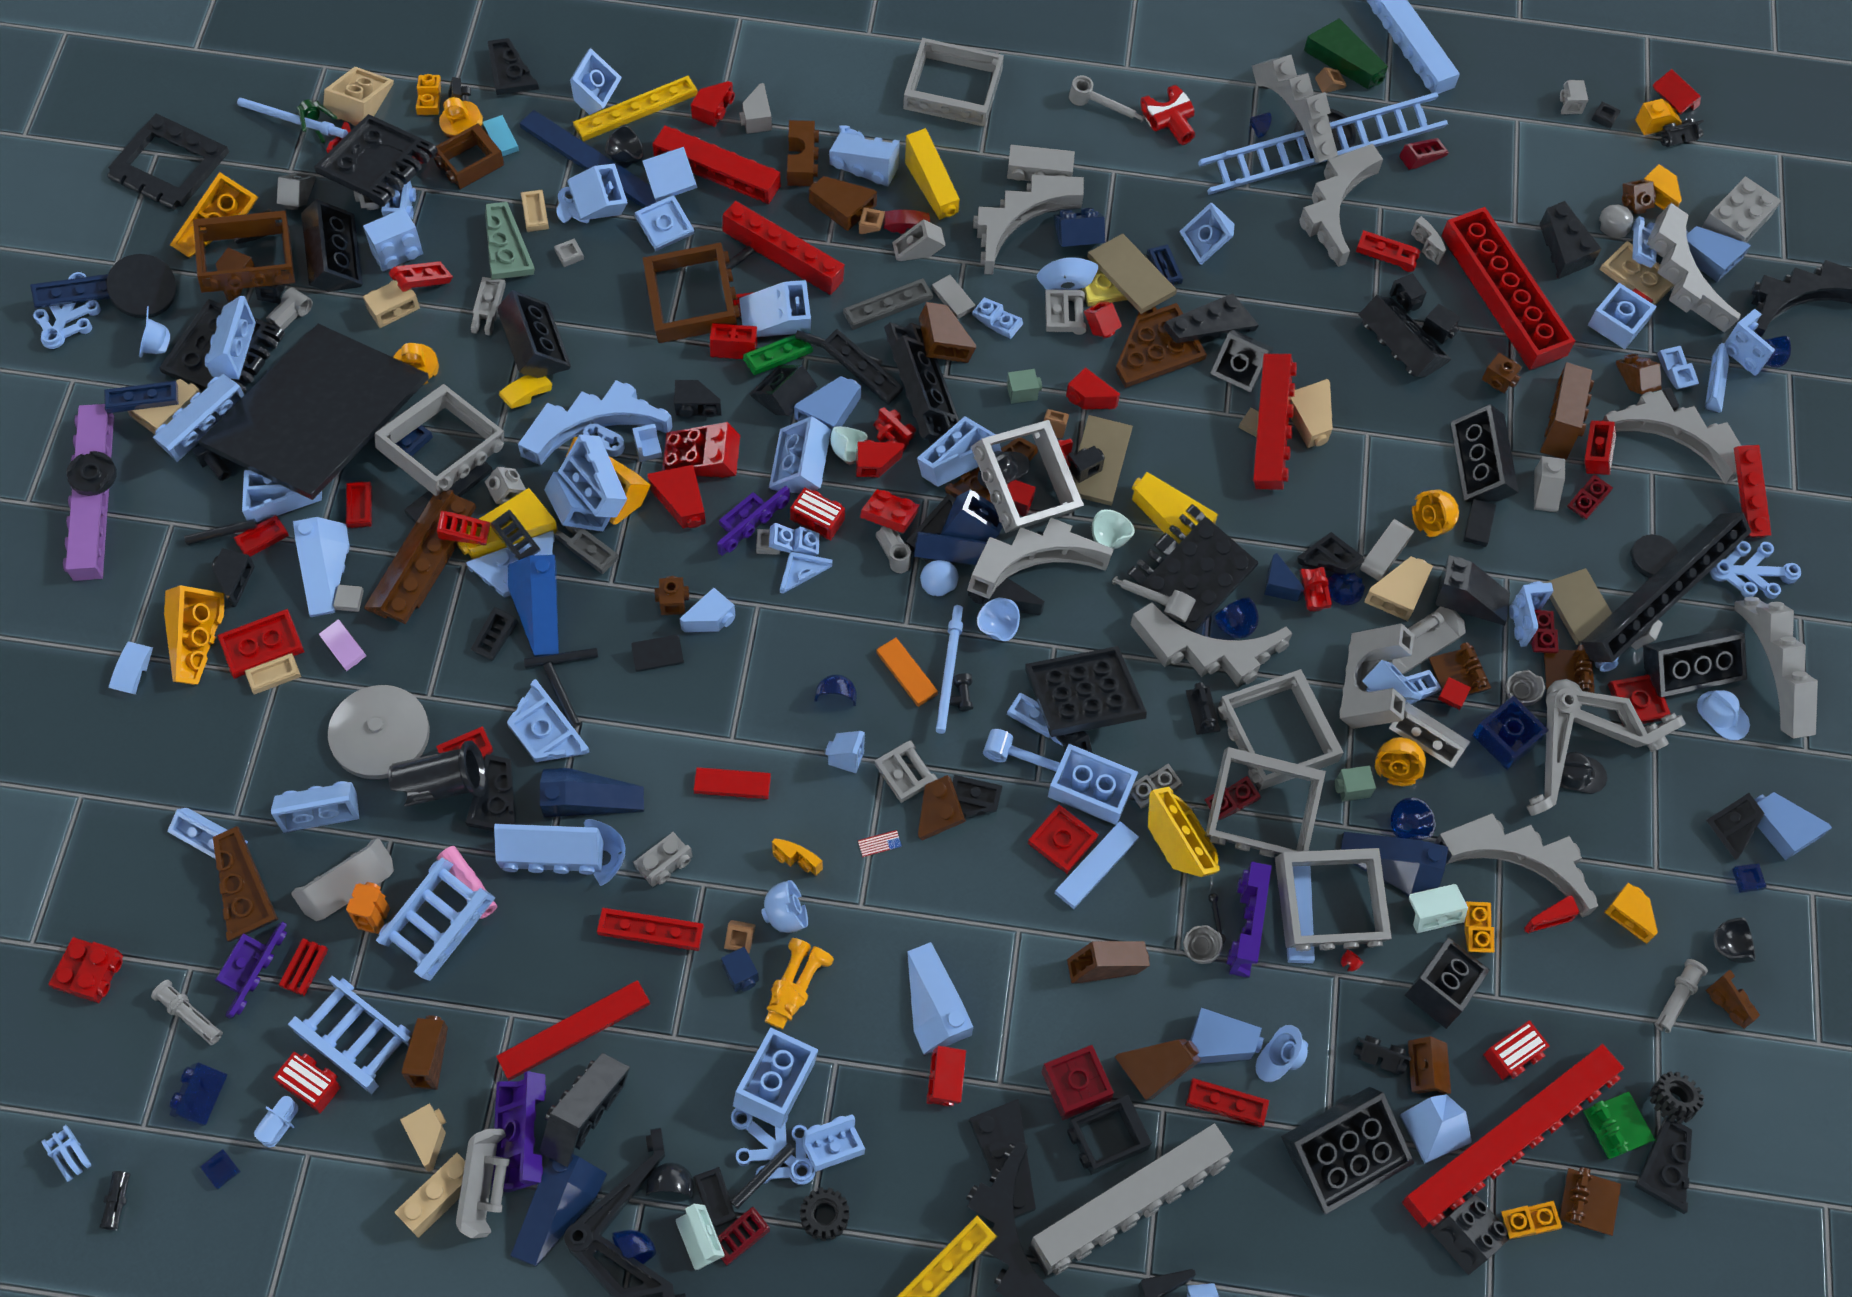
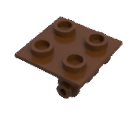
M1468 642L1461 644L1460 650L1428 658L1442 689L1448 677L1471 687L1468 695L1491 689L1474 647Z
M1579 645L1577 650L1558 649L1559 652L1557 654L1544 653L1546 692L1554 681L1568 679L1577 683L1583 692L1595 693L1593 664L1590 662L1583 645Z
M1581 1167L1579 1171L1568 1168L1559 1219L1613 1236L1621 1184L1591 1175V1170Z

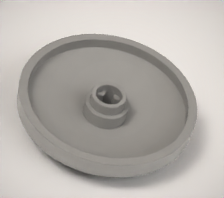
M389 685L370 686L354 692L336 708L328 727V742L337 762L349 773L365 779L389 778V767L393 763L421 757L429 740V720L419 700L406 690Z

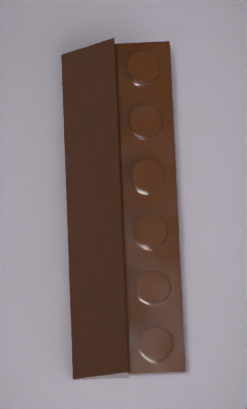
M453 490L443 491L437 496L433 494L364 606V609L385 619L388 616L406 624L415 608H420L458 545L457 541L438 538L437 527L441 511L471 517L476 509L475 503L455 495ZM447 523L446 529H450L451 523ZM457 524L456 531L458 532L461 529V525Z

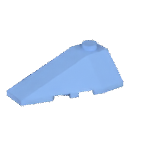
M320 517L293 521L310 617L335 613L333 605L342 573L345 570L346 554H348L350 548L347 526L344 523Z
M930 942L907 951L913 1031L923 1055L931 1053L937 1046L946 1047L972 1036L973 1025L932 943Z

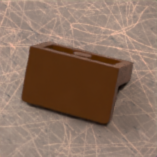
M1431 1036L1409 1040L1408 1049L1409 1057L1411 1058L1409 1063L1412 1092L1420 1094L1438 1091L1443 1094H1451L1447 1043Z

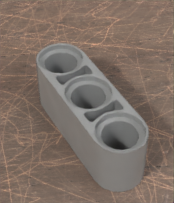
M1394 519L1367 555L1360 570L1380 581L1405 548L1415 531Z

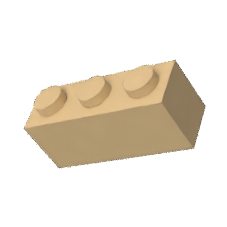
M458 1153L451 1157L394 1212L418 1238L460 1198L465 1160Z

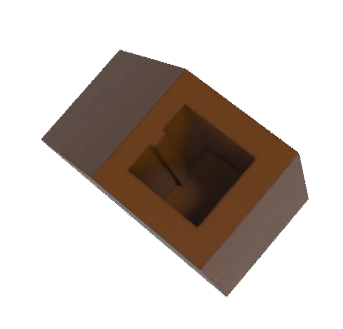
M227 248L216 262L217 271L255 267L251 257L231 248ZM243 289L224 290L223 292L230 303L242 293Z
M1628 354L1624 356V359L1616 360V365L1630 391L1642 395L1646 392L1662 390L1660 363L1651 361L1650 358L1639 357L1638 354Z

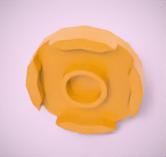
M455 97L449 98L444 102V111L439 118V125L446 137H453L477 123L480 126L482 125L483 116L474 103L462 101Z
M406 343L393 357L428 373L429 379L433 375L435 377L438 373L439 363L437 355L432 348L424 344Z

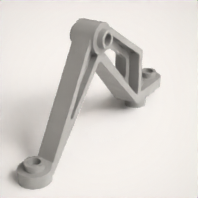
M1568 688L1550 693L1546 700L1544 796L1540 794L1529 799L1530 804L1527 806L1530 815H1537L1556 805L1573 722L1635 748L1647 745L1650 752H1653L1669 744L1665 735L1686 724L1682 715L1676 716L1674 712L1662 717V723L1658 725L1652 723L1644 727L1629 698L1583 692ZM1580 705L1615 710L1624 727L1580 709Z

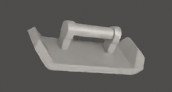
M1440 606L1435 612L1408 628L1414 634L1412 656L1388 661L1402 674L1409 672L1466 633L1464 620L1456 611Z
M379 838L372 839L365 848L357 853H353L350 855L351 857L321 876H317L307 885L294 889L291 894L306 916L315 921L323 920L349 903V900L353 898L352 893L356 884L365 885L366 882L379 884L393 873L392 858Z
M503 1129L483 1130L474 1134L468 1142L456 1225L459 1231L469 1238L487 1237L491 1233V1229L486 1222L487 1211L502 1212L503 1205H501L505 1175L510 1161L508 1158L496 1157L497 1143L506 1136ZM494 1165H496L495 1174H494V1181H493V1187H492L491 1200H490V1203H489V1195H490V1189H491L493 1169H494Z

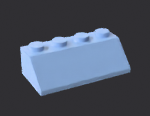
M222 374L220 377H214L208 383L207 389L202 393L198 392L190 400L191 403L186 408L177 410L172 417L173 419L167 425L163 424L155 431L156 435L153 438L156 443L176 462L199 443L198 440L244 396L241 387L226 375Z
M495 824L496 862L504 871L517 872L518 869H528L529 872L542 873L543 870H553V872L559 874L579 871L580 874L592 875L594 871L601 872L604 841L598 828Z

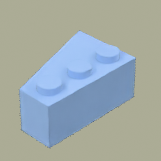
M840 132L829 151L830 165L888 187L899 169L900 140H893L890 143L883 142L882 138L878 137L874 140L865 139L864 135Z
M964 416L917 458L921 476L939 487L979 467L974 459L971 446L982 438L996 434ZM1000 443L991 446L993 452L1001 451Z
M579 435L558 472L596 517H617L627 501V497L600 436Z

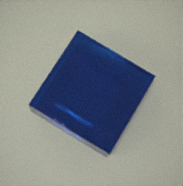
M1759 864L1735 866L1732 869L1739 893L1764 890L1767 887Z
M224 1149L200 1166L217 1189L241 1172Z

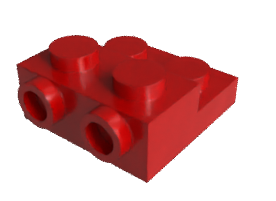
M73 937L48 985L51 988L100 1003L102 997H105L109 992L110 981L114 973H117L122 966L123 955L115 948Z

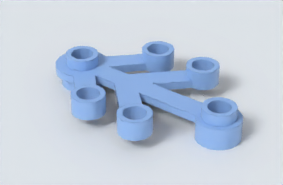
M76 272L70 275L69 279L86 277V275ZM91 300L74 310L73 308L76 303L65 304L62 309L59 305L51 306L50 309L56 318L53 327L49 323V315L46 310L37 309L33 313V317L36 323L40 324L43 329L41 333L42 344L46 348L55 349L64 343L65 338L75 333H89L92 330V325L86 318H81L76 324L64 327L66 323L86 314L91 316L98 315L101 311L99 303L96 300Z
M1742 541L1726 559H1722L1710 571V575L1714 580L1729 581L1741 591L1744 597H1753L1759 588L1769 599H1775L1780 594L1781 588L1776 583L1769 584L1760 576L1780 577L1787 584L1795 583L1801 576V569L1795 563H1788L1783 567L1757 566L1764 558H1768L1773 553L1774 547L1769 542L1761 543L1757 552L1744 565H1734L1740 557H1745L1751 550L1750 544ZM1737 575H1743L1751 582L1745 583Z
M735 1108L731 1114L733 1126L739 1130L746 1129L767 1148L759 1150L741 1148L736 1153L737 1163L741 1166H747L753 1161L771 1160L787 1144L786 1122L788 1116L781 1129L775 1126V1140L753 1121L752 1115ZM741 1115L747 1117V1121L743 1124L737 1121ZM797 1125L792 1129V1138L796 1142V1158L791 1155L784 1162L787 1167H779L763 1184L768 1183L771 1179L791 1178L798 1185H805L813 1180L815 1171L810 1160L806 1158V1152L802 1146L803 1137L797 1138L795 1136L797 1130L805 1132L807 1130L805 1126ZM747 1153L749 1155L748 1160L741 1161L739 1159L740 1154ZM765 1165L758 1167V1169L756 1170V1175L765 1167ZM801 1167L807 1170L804 1176L797 1174V1170Z

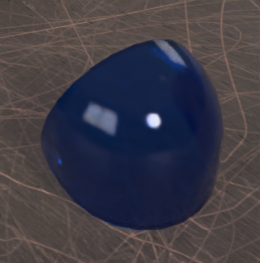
M1781 336L1765 339L1775 349L1765 366L1779 368L1785 365L1791 355L1789 337Z
M1245 597L1221 609L1214 616V620L1217 626L1226 634L1234 638H1245L1251 635L1257 628L1259 614L1254 602L1249 597Z
M830 675L822 679L818 684L814 702H817L818 697L823 694H839L851 699L853 706H856L857 691L849 678L842 675Z
M1412 797L1405 798L1395 805L1391 814V828L1397 838L1424 840L1434 834L1436 827L1435 817L1431 808L1423 800Z
M623 1230L612 1233L614 1244L621 1249L624 1257H633L642 1264H645L655 1256V1246L646 1234L637 1230Z

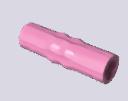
M455 846L446 848L438 855L437 860L443 857L454 864L449 872L472 891H478L480 888L486 890ZM494 901L480 919L489 916L496 910L497 905Z

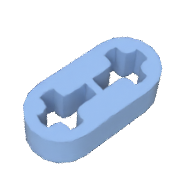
M589 424L584 428L583 435L598 433L608 456L617 457L624 452L625 445L621 435L599 424Z

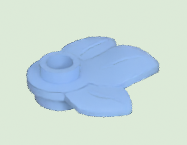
M562 188L558 193L559 205L556 210L558 218L563 223L568 222L572 217L580 221L573 198L568 199L565 197V195L572 196L570 188ZM590 219L581 220L580 222L589 223Z

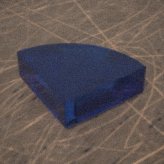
M1270 112L1250 118V124L1258 138L1264 136L1270 128L1272 121Z

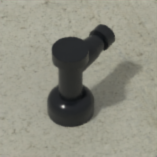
M962 673L953 676V684L959 688L960 695L951 696L949 706L958 705L960 711L973 709L968 688L973 682L971 674Z

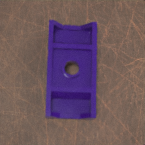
M1251 862L1248 870L1244 869L1242 878H1239L1237 893L1241 894L1240 903L1246 904L1243 919L1247 920L1245 928L1242 927L1238 940L1233 941L1231 949L1228 950L1226 964L1230 965L1229 974L1249 978L1252 964L1258 963L1271 865Z
M526 1071L524 1072V1079L521 1081L497 1082L494 1129H503L506 1136L497 1143L496 1157L510 1159L509 1166L506 1169L503 1192L510 1193L541 1183V1176L543 1174L542 1155L533 1154L535 1145L534 1122L536 1119L535 1104L545 1100L546 1074ZM494 1165V1169H493L491 1190H492V1187H493V1181H494V1174H495L496 1165Z

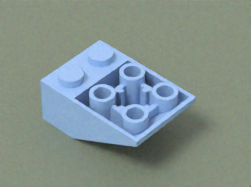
M806 280L782 282L739 298L742 325L757 326V337L796 334L797 330L811 333V315Z

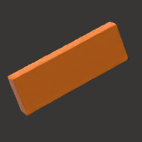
M897 637L876 649L878 656L917 707L938 695V690Z

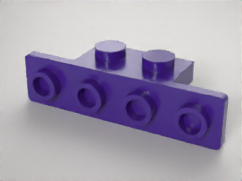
M784 486L766 502L752 492L719 520V525L728 534L718 541V553L723 556L727 552H732L743 538L750 537L754 533L755 528L761 523L768 522L772 514L778 509L786 507L790 500L789 488Z
M281 922L276 926L266 945L244 933L241 934L214 980L238 993L225 1017L230 1019L235 1014L240 1015L247 1004V1001L244 1000L248 991L253 992L261 979L257 975L262 967L265 969L268 967L274 957L271 954L275 944L279 946L287 934L284 931L286 923Z

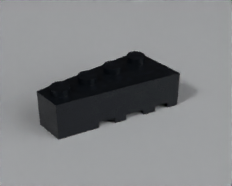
M604 1053L596 1061L591 1060L584 1075H578L572 1085V1089L570 1091L565 1090L559 1100V1104L557 1106L552 1105L547 1112L545 1120L548 1123L539 1153L568 1167L573 1160L574 1149H581L590 1129H595L604 1110L607 1111L623 1089L630 1067Z

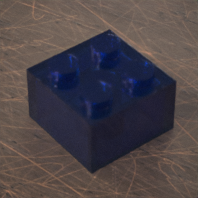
M1513 695L1478 725L1472 736L1508 770L1538 745L1549 730Z

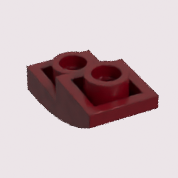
M915 210L885 211L883 219L884 229L904 234L907 228L911 229L923 219L930 222L929 213Z
M1594 474L1567 507L1587 520L1609 495L1613 487Z
M1535 610L1538 630L1530 640L1533 652L1557 654L1559 652L1558 630L1554 629V611Z
M1248 776L1227 789L1225 787L1218 821L1262 798ZM1214 794L1204 799L1210 810Z

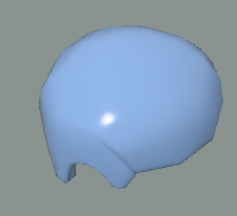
M942 560L928 563L920 575L922 588L932 596H944L954 590L959 579L954 565L951 562Z

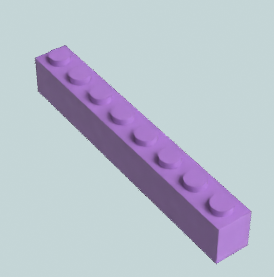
M105 404L80 405L78 415H75L77 434L73 436L75 455H72L71 461L82 453L83 455L90 454V451L102 452L111 458L114 427L113 413L105 411ZM72 489V495L68 497L70 516H67L66 522L69 534L65 538L67 558L63 559L64 571L68 572L73 581L103 579L109 489L101 494L92 496L81 495Z

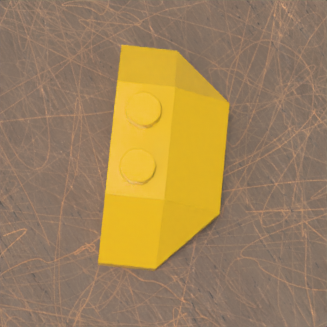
M1170 787L1152 790L1149 795L1148 829L1174 870L1199 877L1218 873L1220 867L1218 865L1217 850L1212 842H1210L1209 837H1205L1206 832L1192 809L1181 798L1174 795Z

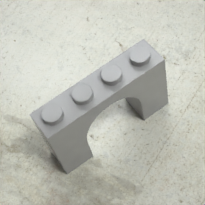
M1403 624L1356 632L1351 635L1340 719L1352 729L1399 722L1404 719L1406 698L1394 688L1367 692V686L1362 681L1381 660L1388 661L1412 656L1414 634Z

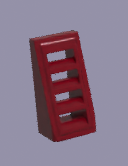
M1438 138L1405 144L1399 157L1407 168L1412 170L1443 158L1449 152Z
M754 1207L746 1211L718 1236L720 1244L726 1241L733 1250L729 1255L721 1245L725 1254L721 1259L726 1266L770 1232V1227ZM751 1219L759 1228L756 1232L748 1223ZM742 1226L750 1235L747 1240L739 1231V1228ZM733 1233L742 1243L739 1247L730 1238Z

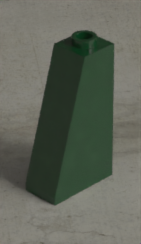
M1340 18L1307 37L1304 48L1306 53L1329 67L1339 70L1341 74L1366 89L1374 85H1380L1385 80L1388 66Z

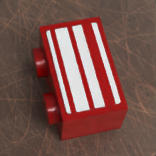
M1591 420L1585 454L1586 474L1610 475L1616 440L1615 422Z
M804 487L790 507V520L809 530L820 533L819 535L831 541L845 520V508L839 502L823 497L818 491H811Z
M1529 1020L1490 1047L1483 1056L1502 1080L1508 1076L1515 1079L1526 1070L1523 1066L1528 1062L1535 1065L1545 1057L1543 1052L1550 1045Z
M293 1052L273 1078L281 1087L321 1114L341 1088L336 1081L338 1076L327 1068H324L323 1071L315 1066L317 1062L306 1053L300 1056Z

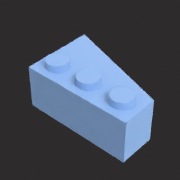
M244 470L242 512L246 520L255 519L258 523L274 515L278 516L322 500V491L311 500L251 470Z

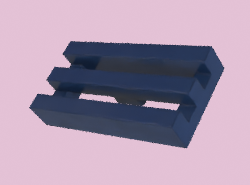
M1169 245L1148 249L1147 256L1149 261L1162 274L1164 272L1166 279L1172 285L1176 282L1182 284L1183 277ZM1162 251H1164V254H1165V256H1166V258H1167V260H1168V263H1169V265H1170V267H1171V270H1172V272H1173V274H1174V277H1172L1171 274H1170V271H1169V269H1168V265H1167L1166 261L1164 260L1163 255H1162V253H1161Z

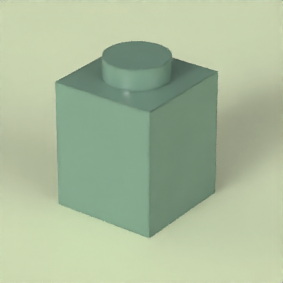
M1035 369L1008 372L1007 389L1011 404L1038 400V393L1042 391L1041 378L1036 376Z
M1370 765L1341 769L1338 777L1335 779V789L1338 794L1340 793L1342 802L1371 798L1376 786Z

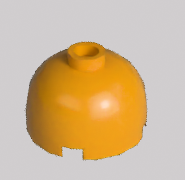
M1428 490L1416 496L1415 500L1417 499L1416 506H1412V516L1419 531L1424 530L1428 537H1436L1453 529L1458 521L1459 509L1455 498L1451 494L1442 490Z
M1403 737L1392 738L1379 749L1376 756L1375 769L1380 777L1383 775L1389 778L1387 782L1392 785L1410 786L1415 784L1417 779L1423 777L1426 757L1422 748L1415 741Z

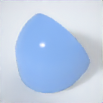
M996 598L987 602L981 608L977 617L979 629L990 638L998 641H1009L1018 630L1020 622L1018 606L1015 602L1006 598Z

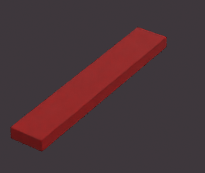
M637 980L496 1057L508 1081L649 1006L650 1001Z

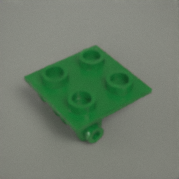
M1630 1092L1605 1102H1597L1594 1106L1583 1110L1608 1159L1655 1141Z

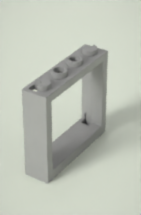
M922 38L904 93L903 109L986 127L1002 73L1004 55ZM926 58L993 72L984 105L916 91Z
M445 384L375 432V448L435 496L449 490L453 483L460 478L466 477L477 465H482L493 453H498L504 446V431ZM446 408L486 440L438 476H435L395 443Z
M1049 420L982 438L971 446L974 459L977 461L982 479L986 483L991 502L996 508L999 521L1002 523L1005 533L1018 530L1020 527L1025 528L1050 520V518L1070 514L1084 506ZM1032 434L1061 505L1020 518L991 446Z
M1301 669L1222 696L1218 706V713L1220 718L1226 721L1229 737L1232 741L1236 742L1238 750L1255 753L1234 708L1292 689L1324 755L1299 763V765L1321 769L1338 763L1344 753ZM1247 766L1250 780L1253 784L1256 783L1259 791L1295 778L1275 772L1266 775L1263 769Z
M1230 747L1226 748L1222 757L1205 837L1211 838L1210 842L1219 845H1225L1226 842L1233 843L1236 849L1250 851V848L1260 850V855L1273 858L1275 854L1279 855L1283 852L1309 851L1326 771ZM1231 762L1311 781L1296 850L1216 830Z
M1379 848L1283 852L1275 857L1286 948H1296V951L1300 952L1309 951L1311 947L1319 946L1320 950L1335 949V945H1343L1344 949L1359 948V944H1367L1368 948L1383 946V942L1392 939ZM1366 863L1375 932L1301 936L1293 866Z

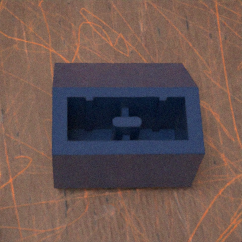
M1082 208L1081 212L1076 213L1072 212V210H1060L1059 214H1054L1058 243L1062 247L1106 243L1105 218L1098 211H1094V208Z
M970 489L956 497L940 535L988 541L989 537L996 539L1003 526L999 521L994 504Z

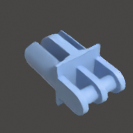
M289 1096L282 1097L273 1110L266 1107L268 1112L254 1131L255 1137L265 1147H274L288 1128H294L291 1120L298 1112V1105Z
M64 1125L63 1130L58 1134L54 1132L52 1134L53 1137L46 1141L44 1139L41 1141L48 1152V1156L53 1158L67 1182L71 1181L73 1176L62 1159L66 1160L76 1175L81 1174L83 1170L73 1152L76 1153L86 1168L92 1166L81 1149V1144L67 1125ZM66 1137H69V1139L63 1143L62 1140ZM56 1144L59 1145V1146L56 1147L55 1149H52V1148H51V1147H53V1146L56 1145Z

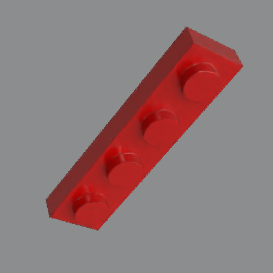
M1760 445L1737 446L1734 448L1741 509L1752 531L1746 538L1768 537L1771 535Z
M602 908L597 934L699 951L704 924Z

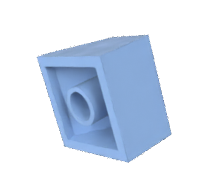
M591 48L588 49L570 79L574 101L589 115L604 109L622 78Z

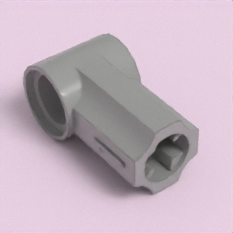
M289 288L283 294L281 303L266 317V320L269 324L284 330L298 315L305 316L310 311L313 304L312 300L295 288Z
M884 526L876 532V538L890 561V568L896 573L908 571L911 566V550L909 546L904 544L898 531Z

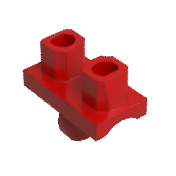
M885 407L879 409V416L873 425L879 431L877 439L880 442L888 439L889 441L904 443L905 450L909 441L914 438L916 428L912 424L903 425L900 422L901 415L897 410L888 411Z
M1324 567L1301 569L1300 577L1302 586L1305 588L1304 596L1307 610L1311 612L1321 611L1323 608H1331L1332 602Z

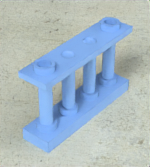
M443 857L431 865L429 874L391 922L386 923L381 928L379 937L376 939L379 944L387 947L392 942L418 962V967L414 972L421 978L429 981L495 899L492 894L482 888L478 891H472L452 875L449 870L454 864ZM441 880L467 899V905L461 912H456L432 892ZM425 900L451 920V925L445 933H440L416 913ZM409 921L434 941V947L429 953H422L399 934Z
M331 976L329 981L335 988L334 992L308 1020L305 1018L302 1022L295 1016L288 1025L293 1032L372 1095L379 1087L374 1080L376 1077L375 1073L402 1042L409 1047L412 1033L402 1024L399 1027L395 1026L352 991L354 987L344 978L339 981L334 976ZM346 996L355 1005L328 1035L319 1036L315 1032L318 1029L316 1026L341 998ZM363 1011L366 1012L374 1021L347 1051L339 1052L334 1048L337 1045L336 1041ZM382 1027L386 1028L394 1035L393 1038L367 1067L363 1066L360 1069L354 1064L356 1061L355 1057Z

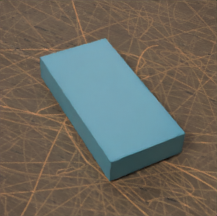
M503 115L483 121V127L487 135L502 151V156L519 151L518 145Z

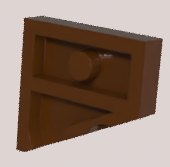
M948 775L925 785L918 836L921 840L966 822L952 780Z
M1728 970L1705 991L1710 995L1711 1000L1715 1004L1721 1006L1729 1014L1730 1019L1734 1023L1745 1029L1760 1014L1750 1002L1744 989H1736L1731 981L1735 975L1731 970Z

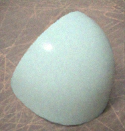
M842 426L834 427L830 438L835 454L850 465L856 462L857 443L868 439L865 432Z
M1113 510L1099 511L1092 522L1094 541L1113 549L1120 548L1126 544L1135 533L1132 523L1124 515Z

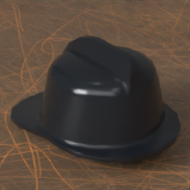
M994 451L1006 484L1022 477L1028 472L1030 461L1024 454ZM979 470L978 481L983 487L987 488Z
M1569 752L1566 754L1560 782L1561 788L1584 793H1596L1606 786L1607 773L1602 764L1579 752Z

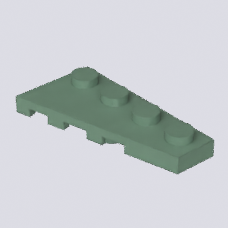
M508 203L486 204L485 217L491 280L534 275V265Z

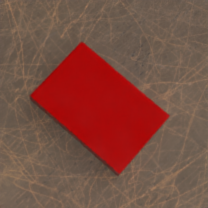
M288 609L217 635L234 679L246 675L245 670L291 653L293 656L305 652Z

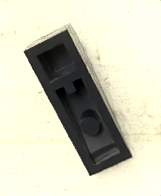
M1006 578L996 588L990 599L968 591V596L977 604L985 605L993 599L1006 598L1015 602L1020 613L1041 615L1043 612L1045 601L1009 578Z

